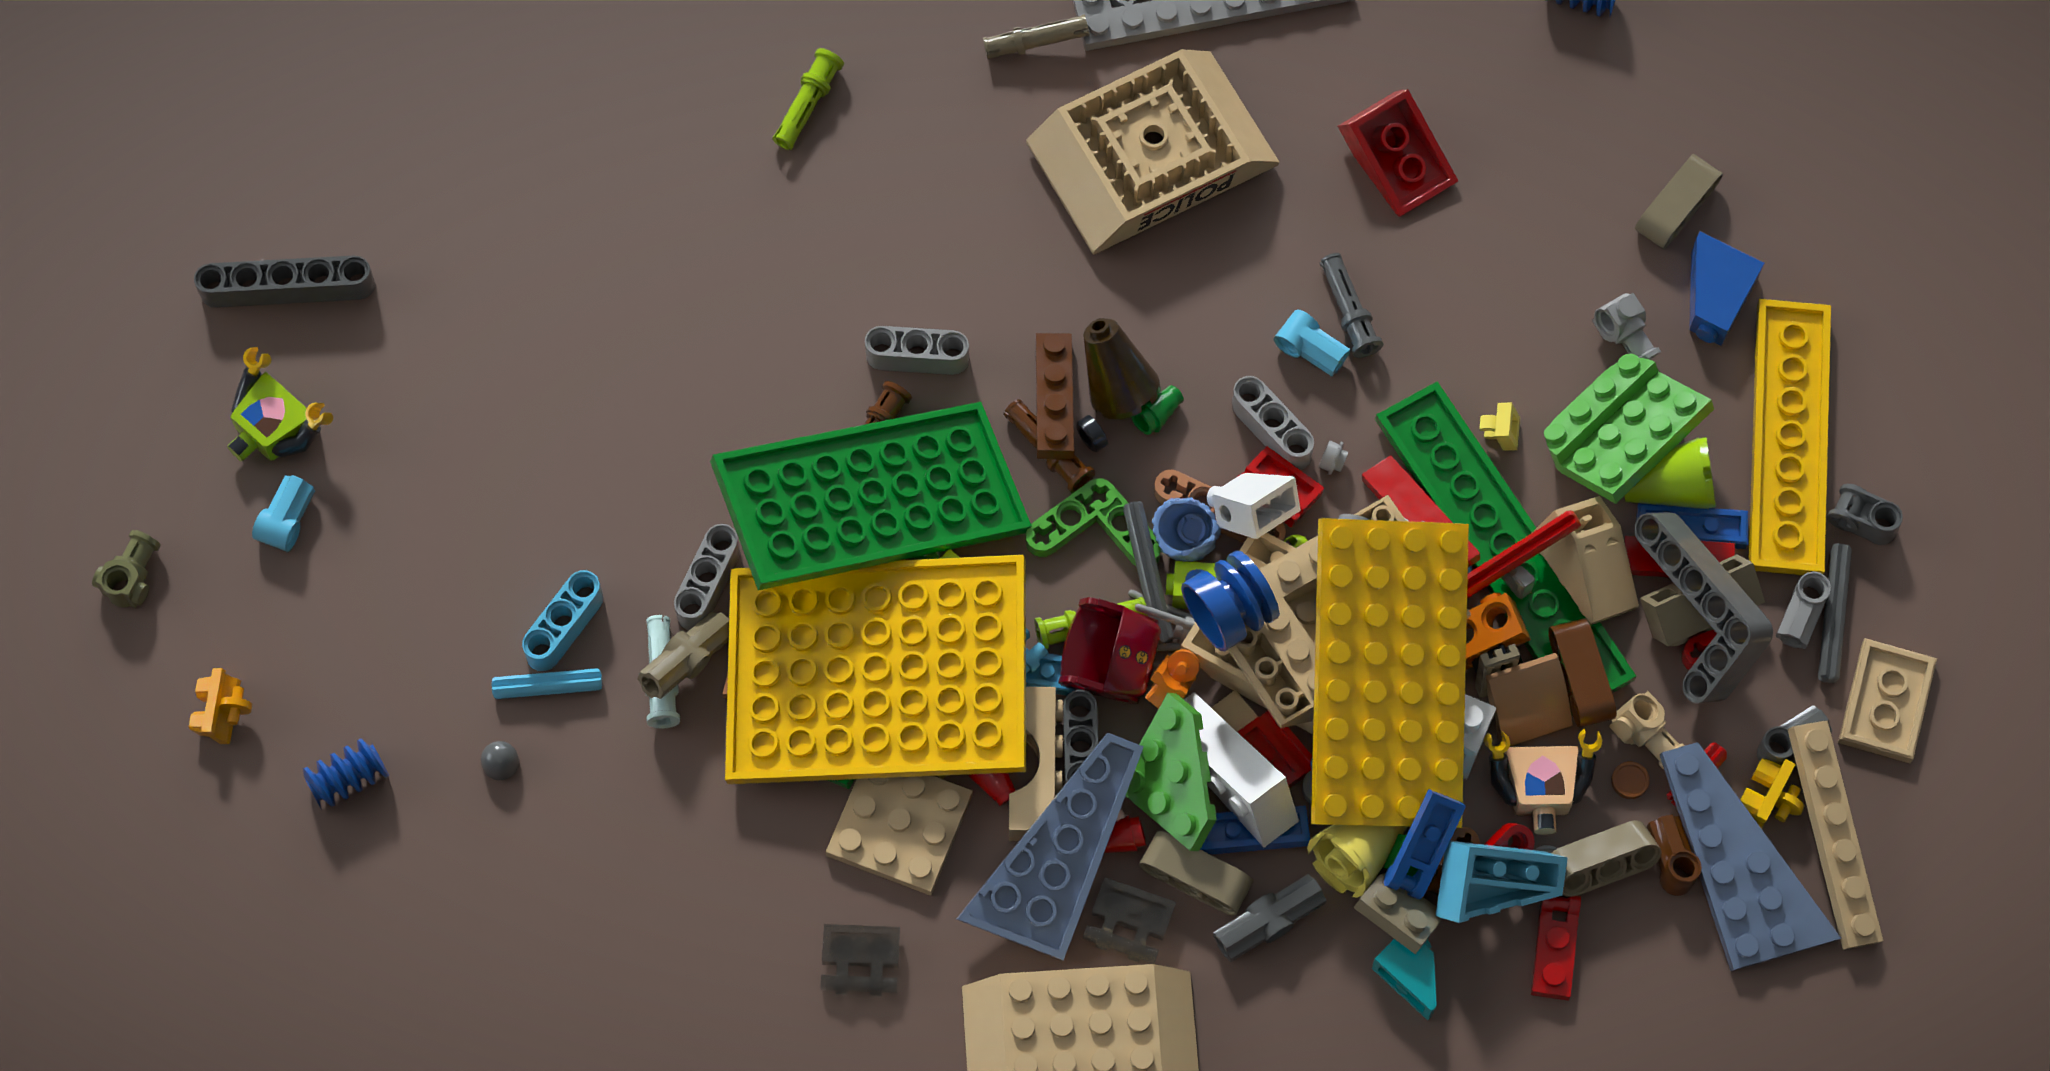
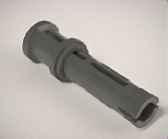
M1332 253L1323 257L1320 266L1323 268L1342 313L1341 327L1344 332L1349 334L1353 344V355L1356 358H1364L1375 354L1381 350L1384 343L1380 337L1376 336L1371 324L1373 319L1371 313L1364 309L1360 303L1341 254Z

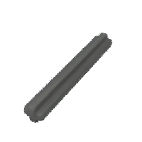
M1141 501L1130 502L1124 505L1123 510L1146 606L1168 613L1143 503ZM1149 616L1159 621L1158 625L1161 628V635L1158 645L1173 641L1174 636L1171 623Z
M1834 544L1830 550L1828 580L1830 581L1831 591L1825 602L1818 671V679L1821 682L1836 683L1840 677L1852 548L1846 544Z

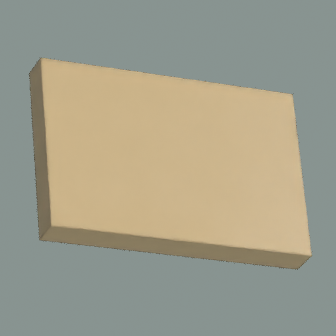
M1864 638L1838 743L1911 764L1915 755L1937 658Z

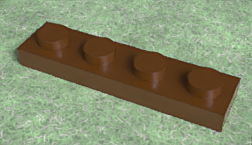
M1036 333L1037 459H1073L1072 334Z

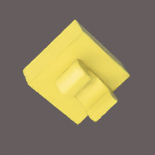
M1512 402L1498 403L1497 415H1482L1480 417L1479 429L1484 431L1485 439H1497L1503 451L1517 450L1520 416Z

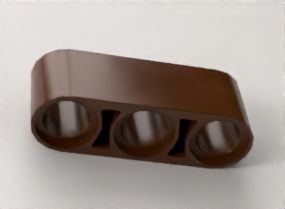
M1584 618L1549 627L1548 636L1551 649L1559 658L1570 709L1577 727L1581 728L1616 719L1617 712L1614 697L1588 620Z

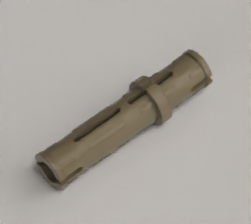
M1082 14L1081 16L1020 29V26L1014 27L1012 32L983 37L987 58L991 59L1016 52L1019 55L1026 54V50L1085 36L1088 37L1090 34L1086 16Z

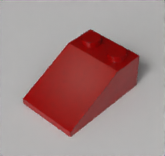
M1409 89L1393 92L1337 126L1355 159L1398 217L1458 182L1455 173Z

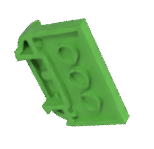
M1625 354L1618 360V363L1605 370L1544 430V437L1558 471L1616 504L1714 410L1712 400L1660 373L1655 361L1639 358L1635 354Z

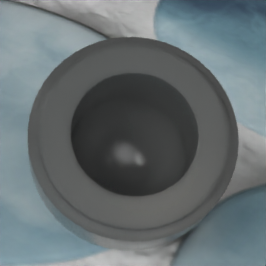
M495 741L484 748L481 754V765L488 777L494 780H506L516 773L519 767V757L511 744L504 741Z

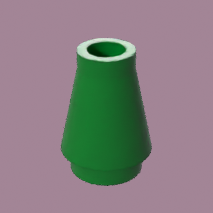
M1169 385L1166 389L1160 391L1157 400L1153 404L1149 400L1141 406L1143 412L1132 416L1131 419L1134 425L1146 435H1150L1152 432H1159L1176 408L1183 403L1184 397L1178 388Z

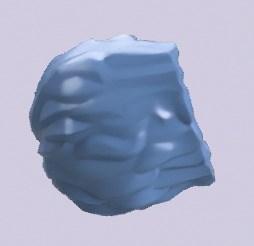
M1192 497L1171 498L1165 501L1163 505L1158 507L1152 519L1154 524L1153 534L1161 548V552L1177 561L1192 562L1203 560L1215 548V542L1221 535V528L1217 524L1215 514L1210 510V507L1200 503L1199 500H1194Z

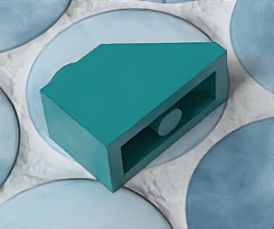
M1393 939L1374 959L1371 969L1425 1019L1429 1020L1437 1006L1434 952L1430 950L1432 946L1426 940L1418 952L1414 954L1396 939Z

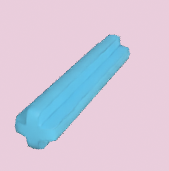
M598 668L503 676L492 679V694L496 699L602 689V674Z

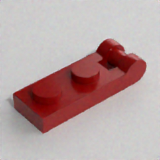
M1581 895L1571 897L1558 896L1543 900L1540 903L1531 987L1532 996L1569 1001L1571 997ZM1553 910L1566 912L1565 922L1552 920Z

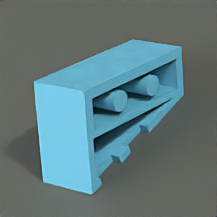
M1450 841L1444 853L1435 916L1461 923L1468 921L1471 917L1482 914L1491 915L1500 912L1501 909L1512 906H1524L1562 896L1568 858L1544 851Z

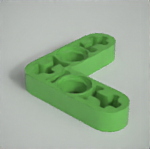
M1102 478L1093 479L1034 521L1031 524L1032 527L1026 531V547L1028 551L1034 556L1047 557L1097 522L1130 562L1136 566L1128 530L1120 532L1112 526V520L1115 517L1125 516L1123 509L1124 505L1128 504V502L1112 483ZM1096 491L1098 494L1106 492V502L1103 503L1099 499L1089 505V512L1091 514H1088L1085 506L1093 500V492ZM1066 510H1075L1080 514L1081 520L1074 526H1068L1061 521L1060 516ZM1051 521H1053L1057 529L1048 536L1049 544L1045 545L1042 541L1036 544V533L1039 532L1042 536L1052 531ZM1149 528L1156 562L1158 563L1161 557V548L1156 541L1153 531Z

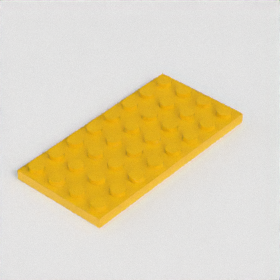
M1318 519L1311 824L1411 827L1428 789L1463 803L1469 524ZM1462 816L1456 828H1462Z

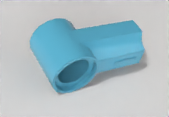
M1295 310L1273 338L1275 344L1284 353L1294 358L1301 356L1330 376H1333L1340 370L1350 353L1348 347L1322 331L1318 322L1302 310Z
M285 475L269 508H265L259 513L253 526L252 538L283 551H290L299 536L300 520L315 492L314 487L304 479L294 475Z

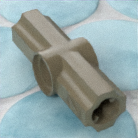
M711 612L687 633L682 630L674 635L664 647L662 654L640 671L637 680L642 686V691L650 698L657 697L661 699L686 677L690 680L696 677L708 664L711 656L729 642V618L721 612Z

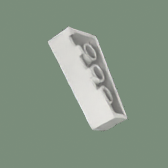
M1193 692L1184 700L1202 714L1204 729L1199 731L1202 751L1207 752L1211 782L1207 783V785L1227 808L1237 816L1238 820L1263 847H1266L1299 822L1286 777Z

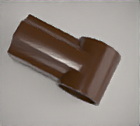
M1673 814L1661 816L1649 822L1646 827L1662 851L1661 858L1658 861L1661 869L1659 876L1660 884L1667 893L1674 896H1682L1688 893L1699 877L1702 869L1701 862L1691 852L1680 817L1673 816ZM1673 868L1683 870L1688 878L1678 876Z

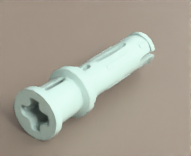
M662 615L650 616L646 620L649 664L662 654L664 647L670 641V618L668 616L663 617V622ZM678 685L661 699L649 697L650 714L647 716V725L654 728H670L680 723V715L676 712L675 696L679 693Z

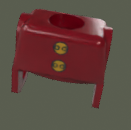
M1086 597L1080 599L1079 609L1072 620L1065 640L1058 684L1073 690H1086L1092 695L1106 697L1122 703L1138 704L1140 697L1147 690L1161 635V628L1158 625L1159 621L1136 613L1125 606L1100 598Z

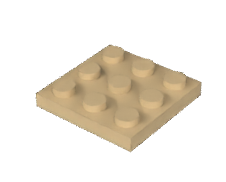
M935 776L856 779L826 849V856L931 896L972 799L973 791Z

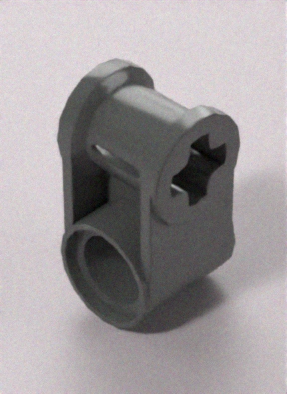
M1849 483L1843 484L1839 490L1841 496L1835 509H1831L1827 515L1828 521L1833 526L1856 534L1874 544L1886 545L1892 542L1898 533L1903 519L1899 506L1867 492L1860 486ZM1885 519L1891 524V527H1882L1875 520Z

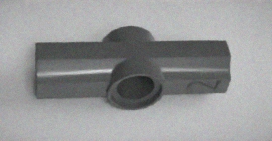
M1307 874L1277 894L1268 893L1257 899L1245 910L1246 913L1213 932V937L1224 957L1232 962L1264 941L1271 943L1279 939L1293 928L1295 922L1321 908V906L1326 904L1327 900L1317 881Z

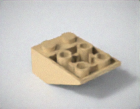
M1600 496L1554 510L1534 530H1538L1566 511L1572 510L1579 518L1580 528L1543 550L1540 554L1546 559L1560 583L1569 592L1578 605L1580 612L1591 625L1632 611L1639 606L1621 526Z

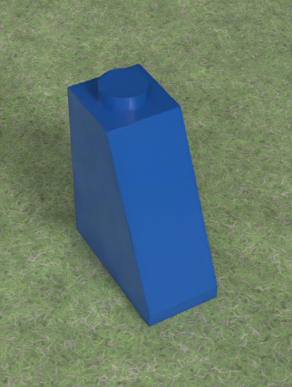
M1700 231L1691 252L1689 330L1705 342L1716 343L1722 346L1756 284L1765 263Z

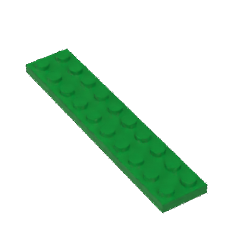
M1438 381L1376 414L1375 421L1420 488L1452 523L1469 524L1468 540L1480 552L1481 559L1472 565L1474 569L1530 535L1536 529V526ZM1540 553L1520 565L1535 578L1531 593L1523 599L1518 598L1501 578L1486 586L1491 594L1501 593L1502 595L1507 593L1515 601L1531 638L1524 645L1534 660L1553 654L1548 636L1549 627L1586 618ZM1600 622L1590 624L1611 691L1614 693L1635 681L1636 674Z

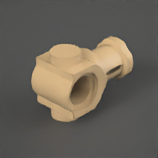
M1649 691L1645 694L1635 695L1616 711V719L1612 720V724L1609 726L1624 743L1636 744L1638 747L1645 745L1660 761L1659 766L1662 769L1664 768L1660 754L1685 746L1683 743L1679 744L1664 728L1666 724L1664 708Z

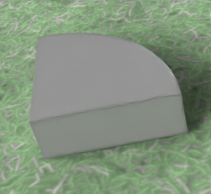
M1522 566L1516 567L1501 577L1505 584L1520 599L1531 593L1535 578Z

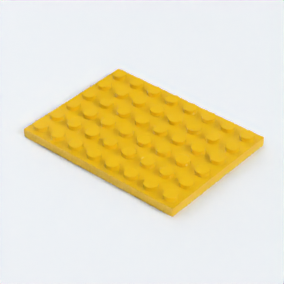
M1024 555L901 560L763 590L757 589L750 568L731 569L725 781L727 784L1026 772V560Z

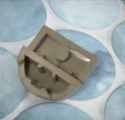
M1383 873L1376 878L1362 895L1354 909L1416 954L1441 921L1440 917L1435 916L1437 906L1424 896L1419 900L1408 896L1407 891L1404 889L1394 890L1384 886V876L1386 873Z

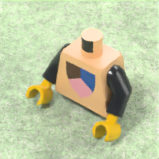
M1585 729L1580 731L1578 738L1583 749L1578 752V746L1510 747V739L1503 731H1501V743L1498 746H1492V736L1489 733L1485 735L1484 743L1492 751V754L1489 756L1492 786L1506 804L1513 806L1515 815L1533 816L1535 834L1548 835L1557 831L1555 815L1568 814L1571 806L1582 800L1593 779L1596 755L1593 752L1598 751L1602 745V737L1599 731L1597 732L1596 742L1591 745L1584 743Z

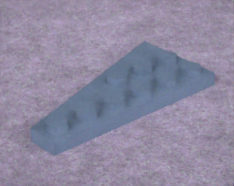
M1107 733L956 920L1064 960L1143 746Z
M1696 742L1662 752L1660 754L1661 762L1691 852L1701 862L1702 869L1699 877L1730 971L1841 939L1700 744Z

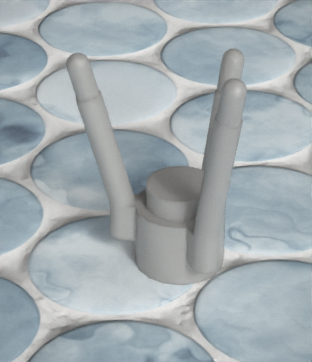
M1135 590L1128 592V595L1132 598L1138 599V597H1143V594ZM1136 604L1135 609L1137 611L1176 624L1173 638L1179 639V643L1158 645L1157 651H1177L1182 649L1181 645L1195 623L1191 614L1166 604L1168 613L1142 604Z

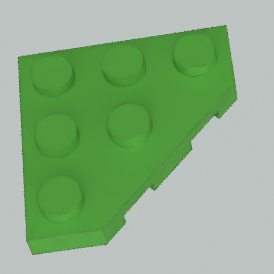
M1167 693L1139 744L1143 746V750L1125 796L1189 851H1199L1217 820L1215 805L1210 804L1207 783L1211 782L1207 752L1202 751L1199 731L1204 729L1202 714L1178 694Z

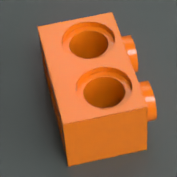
M1501 593L1490 594L1480 601V605L1469 610L1471 616L1467 619L1466 629H1474V637L1466 644V670L1473 667L1471 663L1473 659L1500 644L1507 647L1515 644L1517 647L1531 640L1515 601L1507 593L1502 595ZM1501 613H1507V623L1499 629H1494L1493 621L1495 617Z

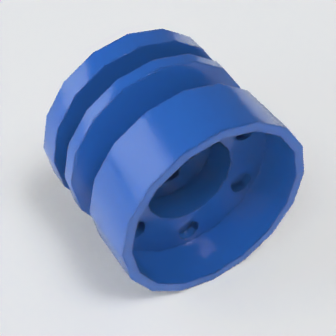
M1238 550L1228 555L1227 562L1219 560L1215 563L1216 578L1208 571H1202L1182 583L1181 586L1184 601L1194 621L1212 645L1224 652L1246 638L1245 624L1252 630L1259 631L1263 628L1264 622L1272 623L1280 615L1277 600L1266 578L1246 554Z

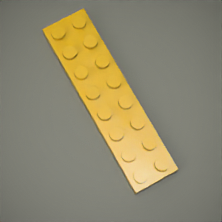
M1759 299L1757 303L1749 561L1754 564L1755 571L1804 575L1807 572L1813 571L1821 574L1825 572L1831 305Z

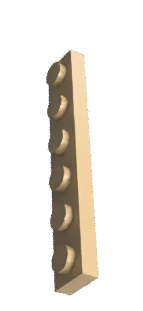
M1828 720L1793 726L1788 729L1834 917L1839 936L1841 937L1842 948L1845 950L1880 943L1883 941Z

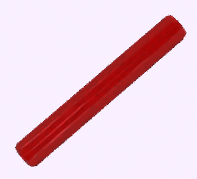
M1572 510L1564 512L1468 573L1467 598L1580 528L1581 523L1577 515Z

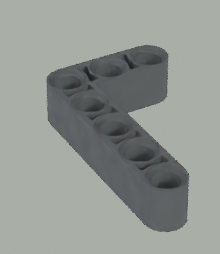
M1671 512L1642 514L1635 523L1637 540L1717 633L1686 674L1682 686L1684 695L1693 703L1723 701L1730 696L1770 644L1773 638L1772 624L1677 514Z

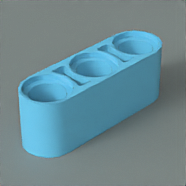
M580 570L572 574L525 634L522 640V647L527 662L533 669L537 671L552 669L601 607L603 593L598 577L594 573ZM590 587L594 589L593 593L587 597L576 595L581 588ZM561 616L572 618L567 625L558 626L554 624L555 620ZM540 644L550 646L545 654L535 655L532 653L533 649Z

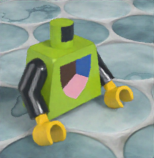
M258 347L249 348L244 352L243 361L248 368H245L242 373L231 409L232 414L230 418L235 429L240 434L227 448L241 462L256 449L270 461L278 457L305 452L320 432V425H329L333 421L332 413L324 412L320 415L321 409L325 406L324 403H311L306 408L266 371L261 374L260 368H266L270 365L271 356L268 353L262 354L259 362H257L256 354Z

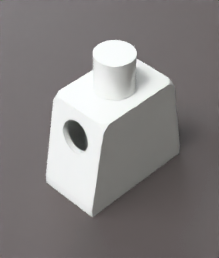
M1245 473L1222 487H1211L1207 494L1208 505L1214 508L1216 521L1220 528L1254 539H1258L1301 511L1296 480L1292 476Z
M1465 694L1463 778L1467 780L1493 719L1496 707Z

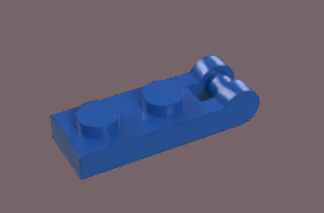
M1428 789L1393 865L1386 871L1384 886L1394 890L1404 889L1407 891L1408 896L1419 900L1424 896L1466 808L1462 802ZM1410 866L1418 869L1413 877L1407 875Z

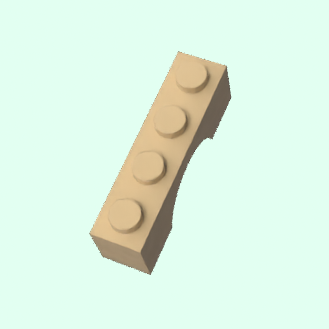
M1026 687V742L1035 751L1039 760V768L1034 778L1025 787L1009 794V841H1020L1055 798V793H1059L1062 789V771H1055V757L1062 758L1063 735H1055V722H1063V700H1056V687Z

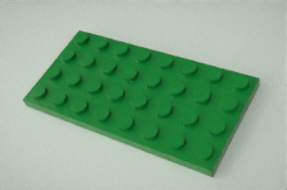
M982 402L713 454L710 460L758 590L1026 534L1027 529L1032 527Z

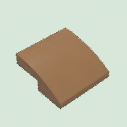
M1556 653L1486 675L1489 704L1496 707L1495 720L1497 737L1500 743L1502 741L1501 731L1509 737L1510 746L1573 726L1566 684Z

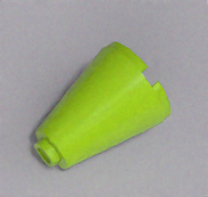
M1697 437L1677 445L1625 495V501L1699 509L1715 508L1716 502L1707 437Z

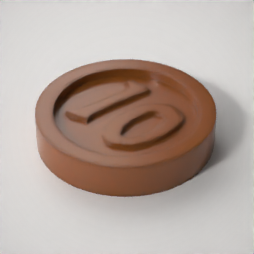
M1627 761L1615 768L1611 783L1614 791L1619 796L1626 799H1636L1647 791L1650 777L1647 770L1641 764Z

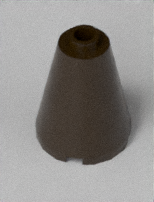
M1099 318L1092 321L1083 334L1091 405L1096 413L1097 411L1101 412L1103 417L1107 419H1125L1136 416L1143 412L1141 406L1149 400L1151 404L1157 400L1161 391L1159 377L1115 320Z

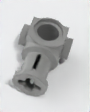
M1634 293L1622 294L1594 312L1592 322L1605 340L1615 342L1616 345L1622 343L1628 354H1635L1639 358L1651 360L1661 353L1659 347L1654 348L1643 331L1646 326V312Z

